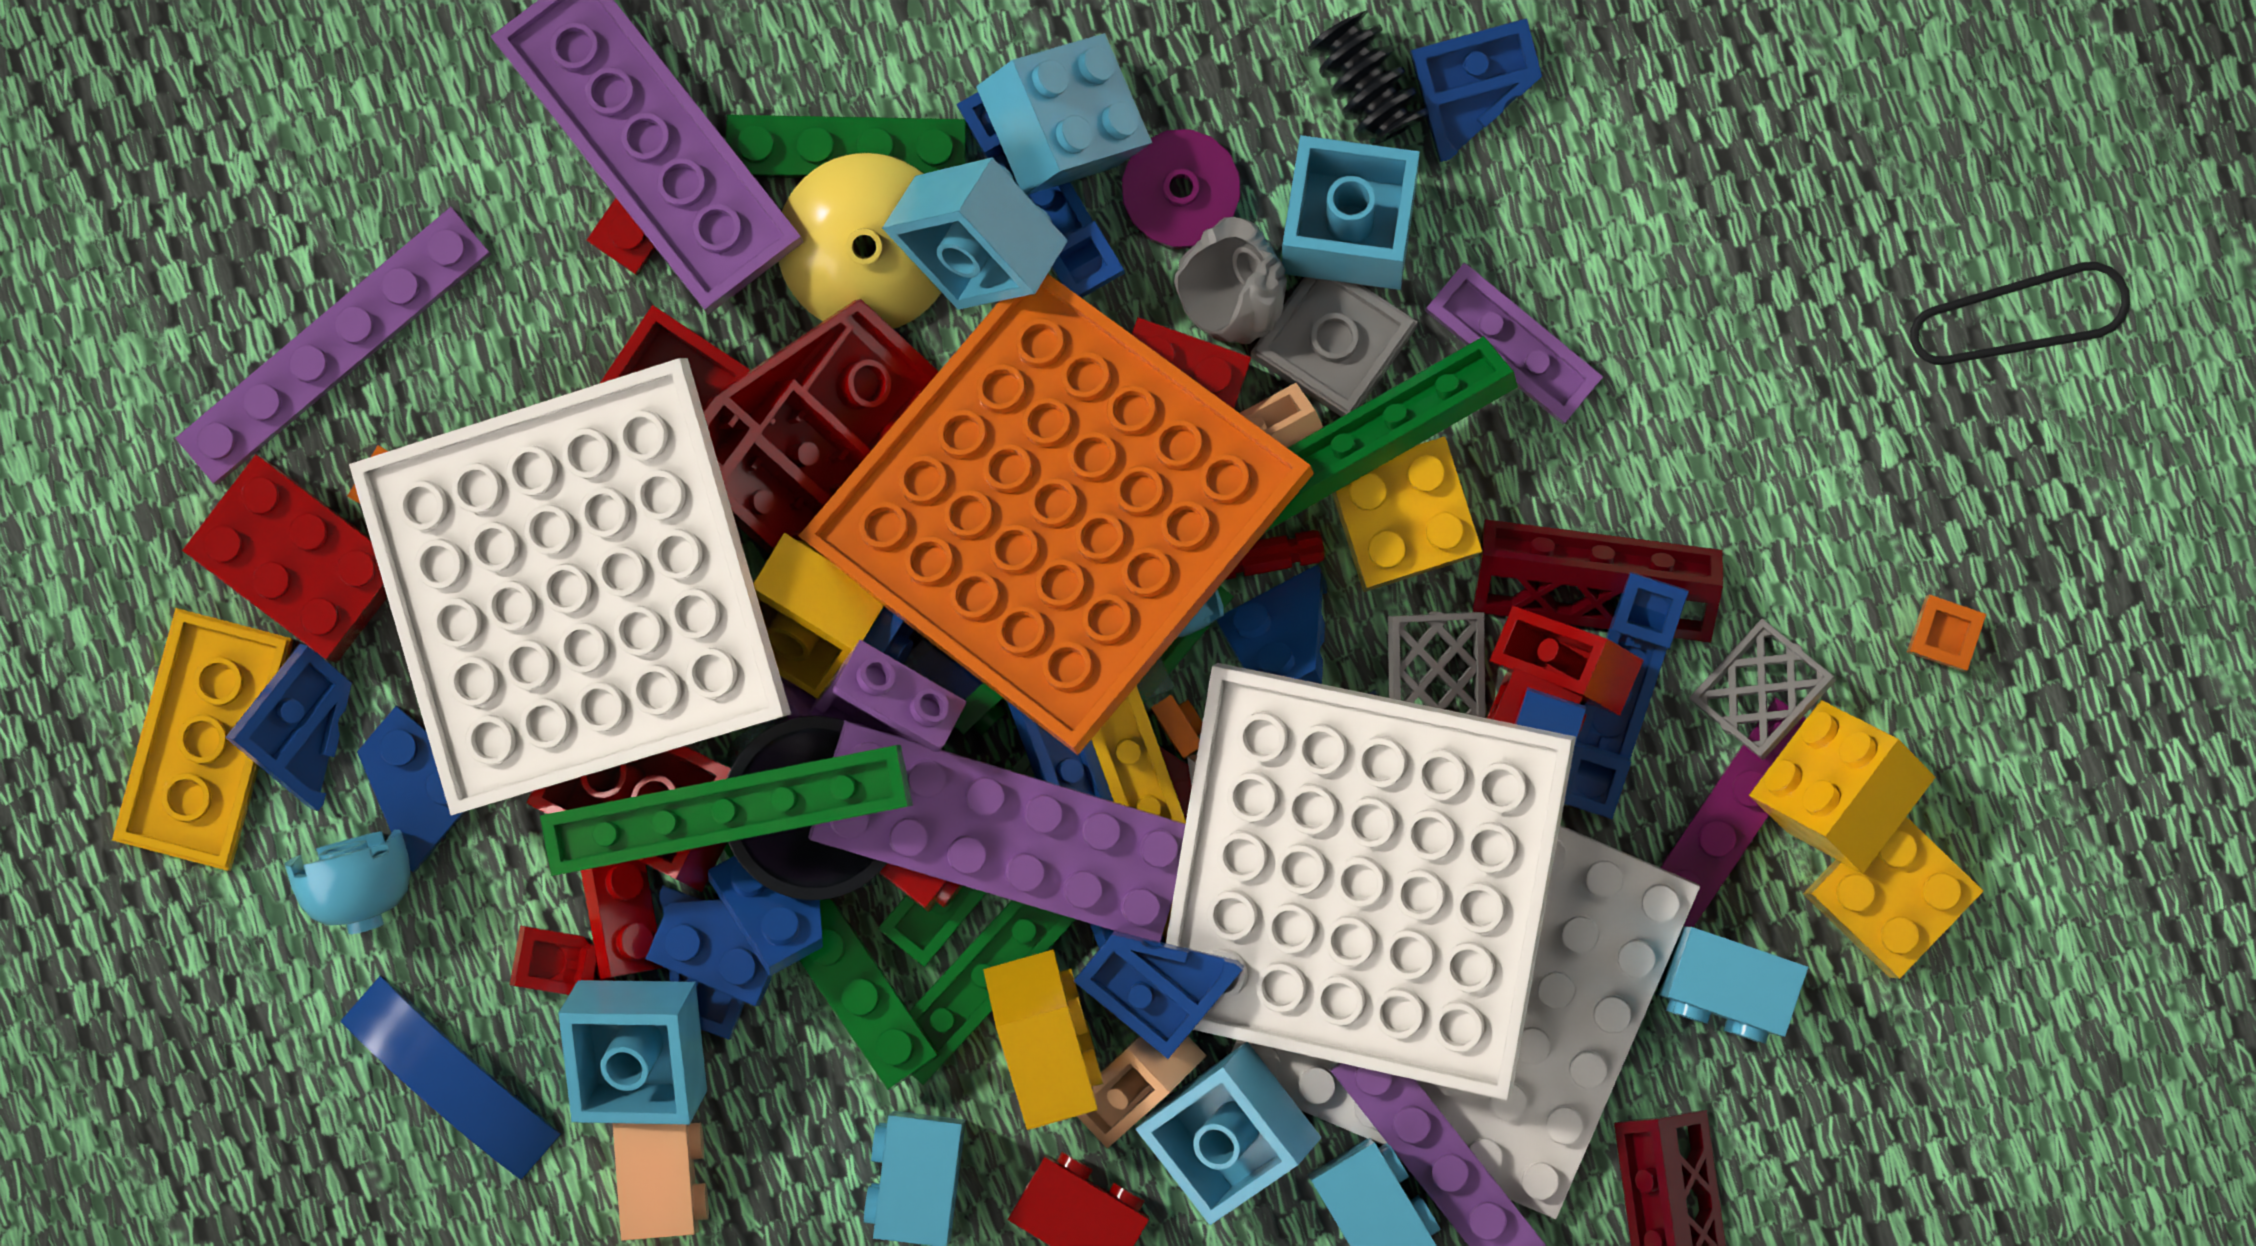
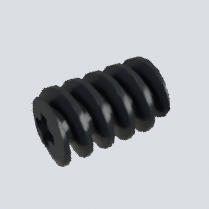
M1368 10L1322 32L1309 45L1308 52L1311 57L1315 58L1329 56L1319 68V73L1322 78L1327 79L1340 77L1331 88V95L1334 99L1352 97L1342 110L1344 119L1355 120L1364 118L1353 131V135L1358 141L1375 139L1372 145H1377L1411 128L1424 119L1428 112L1426 108L1407 111L1405 105L1413 98L1417 91L1414 87L1400 90L1395 89L1394 84L1406 71L1403 66L1389 69L1383 67L1382 64L1392 54L1394 49L1392 45L1373 48L1371 42L1383 29L1380 24L1368 27L1361 26L1360 21L1368 13Z

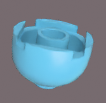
M393 830L386 842L382 831L373 832L316 848L319 857L318 861L303 864L301 855H298L284 863L291 888L300 907L313 920L324 925L346 924L348 934L362 933L382 926L384 922L381 914L400 903L408 890L411 875L409 857L400 830Z

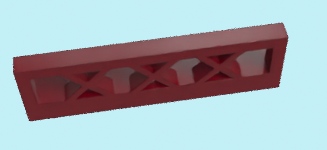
M1484 519L1481 538L1482 552L1480 553L1473 612L1509 616L1512 606H1516L1564 624L1609 629L1616 609L1608 600L1623 592L1631 571L1687 589L1689 592L1686 601L1705 603L1701 621L1680 618L1673 638L1711 643L1723 589V550ZM1491 575L1518 579L1526 588L1514 596L1488 593ZM1560 585L1577 586L1585 597L1573 604L1559 603L1548 592Z
M1707 1110L1614 1122L1631 1246H1726ZM1685 1126L1688 1127L1691 1148L1686 1160L1680 1155L1676 1128ZM1691 1189L1698 1197L1699 1212L1695 1220L1688 1215L1686 1202Z

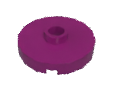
M1191 129L1166 130L1151 137L1152 143L1129 158L1122 178L1123 206L1132 224L1149 241L1170 249L1192 248L1197 241L1201 240L1203 231L1213 228L1225 217H1234L1240 201L1239 172L1230 153L1213 137ZM1177 178H1185L1191 182L1193 190L1189 196L1178 198L1171 193L1170 184Z

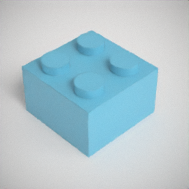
M1105 33L1013 59L976 86L1016 181L1026 195L1117 167L1152 143Z
M1300 135L1282 244V264L1286 270L1284 274L1401 290L1418 179L1420 151Z
M993 157L916 175L882 227L889 237L958 310L1035 294L1068 241L1053 225L1046 211L1033 203L1014 182L1012 174L1004 166L998 164Z
M1683 926L1664 969L1656 995L1669 999L1666 1009L1668 1012L1708 1024L1710 1015L1713 1014L1727 1019L1723 1031L1766 1044L1769 1034L1786 1036L1808 966L1694 927Z
M578 980L558 1013L571 1122L690 1125L707 1092L696 982Z
M1245 1042L1160 1102L1136 1128L1139 1135L1209 1225H1212L1298 1166L1322 1138L1248 1042Z
M893 1111L888 1115L887 1123L879 1122V1125H876L871 1161L882 1163L880 1184L871 1183V1186H868L864 1210V1223L875 1224L873 1239L930 1246H948L952 1235L965 1119Z
M1371 1138L1365 1139L1307 1174L1350 1246H1437L1431 1236L1441 1229L1419 1195L1410 1200L1408 1199L1399 1183L1407 1179L1409 1175L1388 1143L1378 1148Z

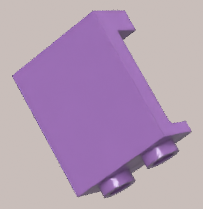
M859 640L821 692L808 716H827L846 720L918 742L928 749L938 752L945 745L967 701L864 641Z

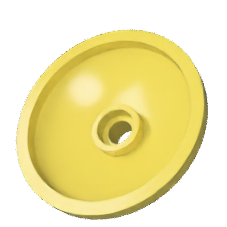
M855 153L834 158L820 165L805 176L795 187L786 201L782 213L800 234L803 243L778 262L788 288L809 313L819 320L825 321L854 300L862 299L887 324L895 329L919 317L937 300L942 292L882 229L914 177L924 173L909 163L892 156L877 153ZM860 235L872 237L876 243L875 253L869 257L859 256L853 248L854 239Z

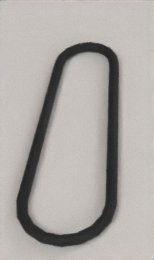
M2082 262L1924 310L1916 317L1912 324L1910 340L1915 353L1924 361L1934 365H1946L2099 338L2115 331L2125 320L2130 307L2129 289L2124 278L2112 267L2100 262ZM2097 270L2107 274L2116 282L2121 292V307L2118 315L2110 324L2099 329L1947 356L1929 354L1922 348L1919 341L1921 325L1926 319L1934 315L2082 271Z

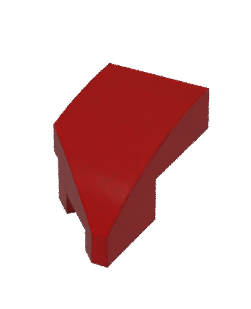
M520 925L510 985L569 995L578 980L616 981L614 977L600 980L594 944L588 943L584 936Z

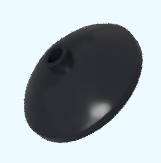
M810 715L790 718L776 723L763 730L747 743L733 762L727 778L833 758L844 720ZM812 826L728 842L734 856L742 867L759 883L779 894L803 900L830 899L850 893L872 880L887 864L886 862L810 840L808 836Z

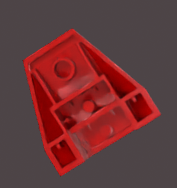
M862 299L854 300L710 397L702 408L735 523L769 555L784 533L796 540H800L799 534L939 372Z

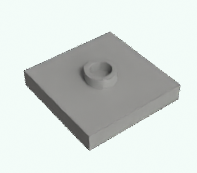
M1304 277L1284 304L1281 317L1276 322L1274 330H1271L1269 334L1259 339L1251 351V357L1290 384L1297 383L1302 392L1342 417L1363 405L1417 329L1418 321L1363 285Z

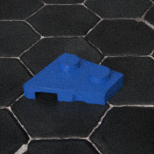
M722 900L668 903L645 959L750 1005L760 1006L772 976H769Z

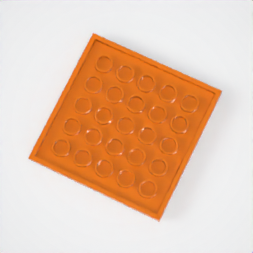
M1047 274L1035 294L999 301L798 537L818 554L833 563L884 607L1071 751L1079 755L1314 473L1309 463L1054 277Z

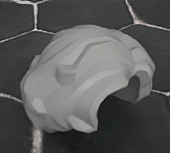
M1225 217L1213 228L1203 231L1201 240L1197 241L1179 260L1174 283L1185 313L1191 322L1198 326L1205 334L1218 341L1251 344L1255 339L1263 338L1271 330H1274L1275 324L1282 314L1287 278L1284 274L1286 270L1281 260L1276 256L1270 241L1265 239L1258 225L1243 218Z

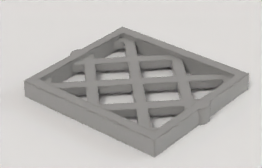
M1432 611L1429 614L1388 616L1389 698L1401 700V679L1412 690L1403 701L1413 703L1419 698L1426 706L1445 709L1457 695L1470 708L1466 714L1485 718L1484 613H1442ZM1448 620H1465L1469 624L1456 640L1442 627ZM1425 621L1430 627L1416 642L1404 627L1408 622ZM1436 633L1450 646L1437 662L1423 649ZM1472 634L1473 657L1462 647ZM1400 638L1411 648L1401 661ZM1455 654L1469 666L1457 681L1443 669ZM1417 655L1431 668L1418 684L1404 671ZM1436 676L1450 688L1438 703L1424 691ZM1472 677L1473 699L1463 690V687Z
M1761 619L1689 699L1717 722L1726 734L1734 736L1761 760H1764L1834 684L1836 679L1831 673L1804 653L1799 644H1793L1764 619ZM1765 638H1775L1786 647V654L1766 656ZM1756 642L1757 657L1740 659ZM1795 662L1806 663L1817 672V679L1796 681ZM1787 663V682L1767 684L1766 665ZM1757 666L1758 685L1737 687V669ZM1728 672L1729 688L1711 690ZM1812 689L1797 706L1796 690ZM1788 691V710L1768 712L1767 693ZM1758 694L1759 713L1738 715V696ZM1729 697L1730 716L1721 717L1709 707L1708 699ZM1784 720L1768 737V721ZM1759 722L1760 741H1750L1739 731L1738 724Z

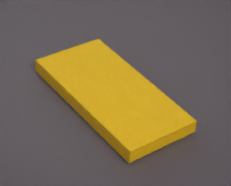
M175 608L112 837L113 841L231 871L259 766L225 737L287 661L292 649L293 638Z

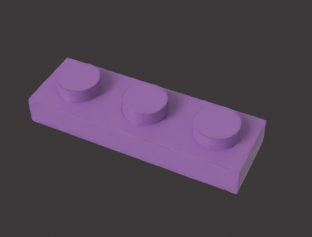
M1465 262L1425 309V312L1465 345H1469L1484 336L1514 371L1518 388L1562 425L1565 424L1603 378L1601 374Z

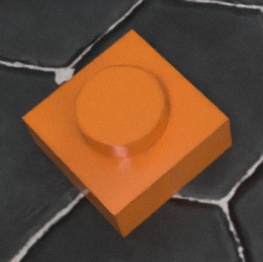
M1929 594L1925 596L1906 653L1961 672L1968 671L1986 614Z
M1169 695L1151 707L1152 713L1182 760L1198 751L1200 741L1198 735L1201 734L1203 722L1189 700L1178 705L1173 696Z

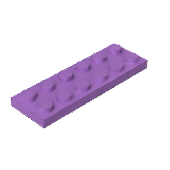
M538 0L490 36L707 315L803 243L800 234L614 0Z
M846 720L844 721L833 757L901 745L913 806L812 825L808 836L810 840L1117 932L1160 942L1173 901L1186 823L942 749L934 752L918 742Z

